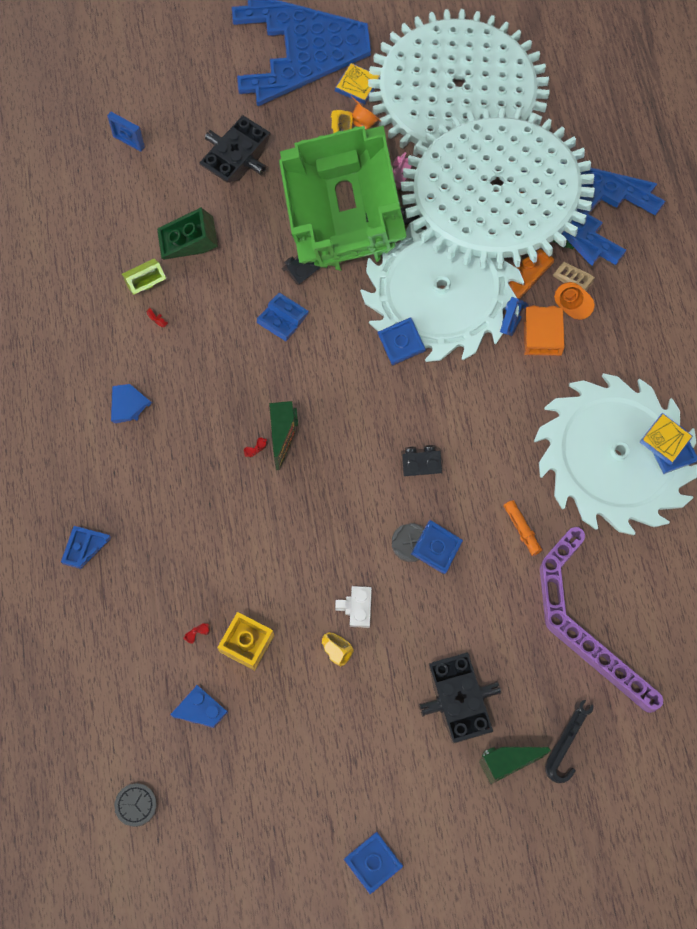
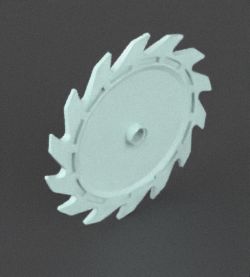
M411 222L406 230L407 237L399 243H395V247L391 251L382 254L383 263L380 266L375 265L368 258L366 273L373 283L376 292L360 291L365 304L384 317L380 321H369V324L377 331H380L411 317L424 347L432 349V352L425 359L426 362L441 361L459 346L464 348L462 360H465L477 352L482 338L487 332L492 334L494 344H497L503 335L500 332L503 310L506 309V304L511 297L517 298L508 283L514 281L522 285L524 284L520 270L505 260L503 268L498 269L497 258H487L485 268H481L480 257L473 255L469 264L464 265L465 253L457 251L450 260L448 259V249L450 248L448 245L444 244L440 250L434 251L433 244L438 238L433 236L423 242L421 233L425 230L419 228L414 231ZM442 285H443V286H446L444 289L438 288L439 286H442ZM517 305L515 314L518 317L519 306Z
M604 373L602 377L609 388H604L584 380L569 383V387L579 392L580 396L555 398L544 409L558 412L559 417L541 426L534 439V442L544 439L550 442L549 448L539 462V472L541 478L549 470L555 472L554 496L561 508L565 509L567 498L572 497L582 520L595 530L598 529L596 515H601L618 532L635 535V531L630 526L629 519L651 527L669 524L670 521L661 517L658 514V510L682 508L693 499V496L681 495L679 488L697 478V464L693 466L688 465L663 474L653 452L642 445L640 440L662 413L680 426V410L674 400L670 398L668 408L664 410L653 388L641 379L638 380L640 393H636L618 376ZM692 428L689 433L693 435L690 443L694 448L696 436L695 429ZM615 450H618L621 455H618Z

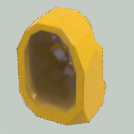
M343 110L332 111L331 118L334 133L352 129V112Z
M330 632L324 634L322 638V645L330 660L340 667L345 665L354 651L351 644L344 638Z

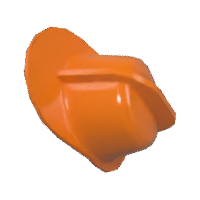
M352 97L357 103L352 113V121L357 127L365 126V130H367L376 122H381L376 115L362 107Z
M567 282L560 285L555 291V302L573 319H586L594 311L593 298L580 285L574 282Z

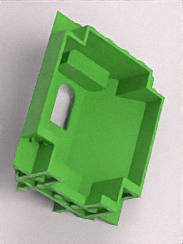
M384 125L365 130V126L345 131H337L333 134L302 140L294 143L295 148L280 151V169L291 232L296 243L299 263L314 262L315 266L325 268L330 265L335 266L336 270L341 271L340 262L374 254L375 260L378 262L381 254L384 252L388 253L395 247L397 241L407 237ZM348 181L353 187L356 208L339 212L335 188L338 183Z

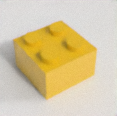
M237 612L217 648L220 653L255 671L274 637V632L272 629Z

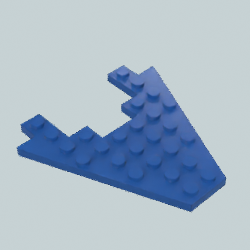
M248 0V6L232 7L233 25L266 22L268 36L283 34L285 36L287 58L270 59L271 73L237 76L239 94L256 93L257 106L301 88L350 65V63H355L371 55L367 23L279 0Z
M595 168L580 172L581 175L594 174L593 184H582V187L595 188L594 197H580L582 200L592 202L591 211L601 200L617 208L626 199L656 216L665 203L663 199L652 194L657 185L654 182ZM577 209V212L587 215L585 224L572 220L570 223L578 227L577 235L574 237L566 231H563L561 234L590 265H593L600 256L617 265L624 256L626 249L596 233L601 228L603 222L589 215L591 211Z

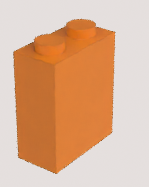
M536 305L526 307L524 312L525 355L561 356L564 350L563 308L556 306L539 307Z

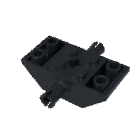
M244 115L237 120L223 137L209 130L205 135V140L215 146L199 162V165L227 183L239 181L250 168L259 175H263L267 166L259 162L258 159L263 153L270 137V132Z
M468 652L429 663L436 700L419 704L422 717L440 711L453 744L492 733L493 729L484 704V698L501 694V689L498 688L499 683L496 681L480 687ZM458 695L464 698L463 703L455 700Z

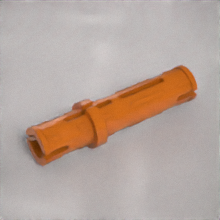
M511 500L504 504L503 507L521 536L520 540L525 543L531 556L542 552L543 549L537 542L534 531H531L515 501Z

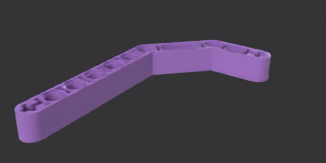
M573 527L548 553L540 565L546 627L640 708L648 713L655 712L663 704L662 695L566 615L561 568L585 539L584 531L578 527ZM574 536L577 537L578 539H575V541L570 545L569 542L571 538H573ZM558 549L565 550L567 555H560ZM551 563L555 569L549 570L545 564ZM548 582L555 583L557 587L558 605H552L549 601ZM552 617L558 618V619L560 620L561 624H560V625H555V624H553L552 621H551V618H552ZM567 631H574L576 638H570L567 635ZM583 644H589L592 648V651H585L583 648ZM599 657L606 658L608 665H602L599 662ZM615 670L621 671L624 675V678H617L615 675ZM631 684L638 685L640 688V692H634L631 688ZM646 692L647 694L641 698L640 696ZM651 698L654 699L653 705L649 704Z

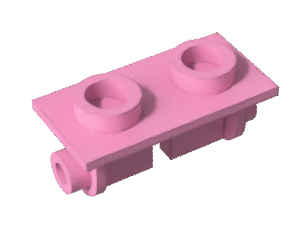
M406 152L401 157L397 156L393 163V166H395L393 173L397 190H400L401 182L406 180V178H403V174H401L403 169H411L412 165H408V158H405Z

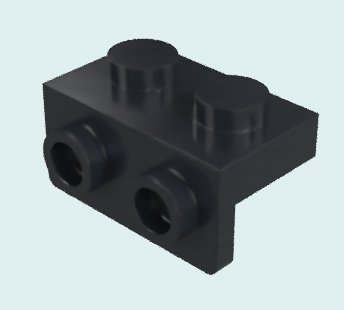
M297 255L295 258L293 256L288 258L284 262L285 266L281 269L287 271L294 282L299 285L320 267L315 266L314 262L299 263Z
M426 445L424 449L406 447L405 450L401 451L403 476L442 473L441 451L435 445Z

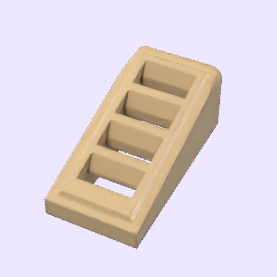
M563 262L553 274L561 282H574L585 291L589 289L595 279L589 273L566 262ZM566 269L567 272L564 275H562V271Z

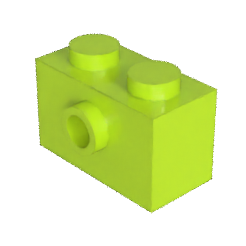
M156 259L149 260L122 274L128 289L133 295L142 290L150 289L155 284L166 279Z

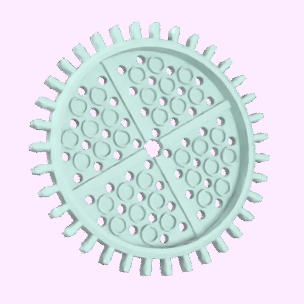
M446 9L443 17L444 20L438 21L434 13L430 12V23L423 24L417 16L415 17L416 28L413 30L403 23L401 31L404 36L402 38L393 31L390 33V40L395 43L393 47L384 42L381 43V51L388 54L387 57L376 53L374 55V63L383 65V67L370 66V74L381 76L380 80L368 79V87L380 89L379 92L369 93V102H382V104L373 106V114L386 113V116L380 118L379 126H386L392 123L394 127L388 131V137L391 139L398 133H401L404 136L400 140L401 148H404L410 141L428 148L430 144L426 142L427 133L438 139L441 136L438 133V125L440 123L447 130H451L453 128L452 117L456 116L460 124L467 123V119L464 117H467V112L469 111L474 115V119L478 120L483 118V110L485 108L488 109L490 118L498 117L500 108L505 109V118H514L516 110L520 109L521 120L529 121L533 110L545 113L547 107L546 103L536 101V98L548 99L549 90L537 89L538 86H548L549 77L536 76V74L545 73L546 69L545 64L533 66V62L539 60L540 52L537 51L528 55L526 51L531 49L532 41L528 40L520 45L517 42L521 36L520 30L516 31L512 36L508 35L506 32L509 23L505 22L498 29L494 27L495 16L493 15L488 19L487 24L479 22V11H476L473 20L465 19L464 9L460 10L458 19H450V12ZM463 78L465 82L462 87H457L453 79L462 80ZM537 115L536 124L540 125L542 116ZM416 145L414 146L413 150L414 156L418 155V153H416Z
M485 108L483 110V119L475 120L474 115L469 111L467 112V123L460 124L459 120L454 116L452 117L453 128L449 131L440 123L438 125V133L441 136L438 139L430 133L426 134V142L430 144L428 148L419 143L416 144V153L422 155V158L409 155L408 165L415 166L417 169H403V178L414 179V182H401V190L414 191V194L402 195V204H416V206L405 209L406 217L420 216L419 219L412 222V229L415 231L426 226L428 229L421 233L422 241L425 242L433 236L437 237L438 239L433 244L434 251L437 252L446 244L450 247L448 249V259L451 260L457 251L465 253L464 265L469 264L473 255L480 257L481 268H485L487 258H497L498 269H502L504 258L513 257L515 266L520 267V255L527 253L531 261L535 263L537 262V252L535 250L542 248L548 256L552 255L553 247L550 245V242L553 240L560 246L565 247L567 239L561 233L566 231L574 237L577 235L578 227L570 222L573 220L585 224L587 215L577 212V209L591 211L592 202L582 200L580 197L593 198L595 188L582 187V184H593L594 174L581 175L580 173L590 170L591 161L577 163L578 159L584 157L585 149L581 148L571 152L570 149L576 144V138L572 137L563 142L561 138L564 136V127L552 133L549 131L551 119H548L542 126L536 125V113L530 116L529 121L521 120V110L517 109L514 118H505L504 108H500L498 117L490 118V113ZM499 177V180H502L504 184L502 186L491 185V181Z

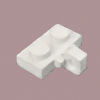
M352 586L351 597H346V600H336V611H346L345 615L350 616V627L370 628L372 587Z

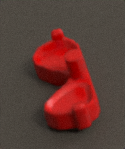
M151 308L146 310L148 316L157 325L165 327L168 322L161 318V314L155 316Z
M258 438L255 448L245 447V457H253L266 448L267 439Z
M202 623L185 634L183 639L189 644H193L197 633L208 635V623Z

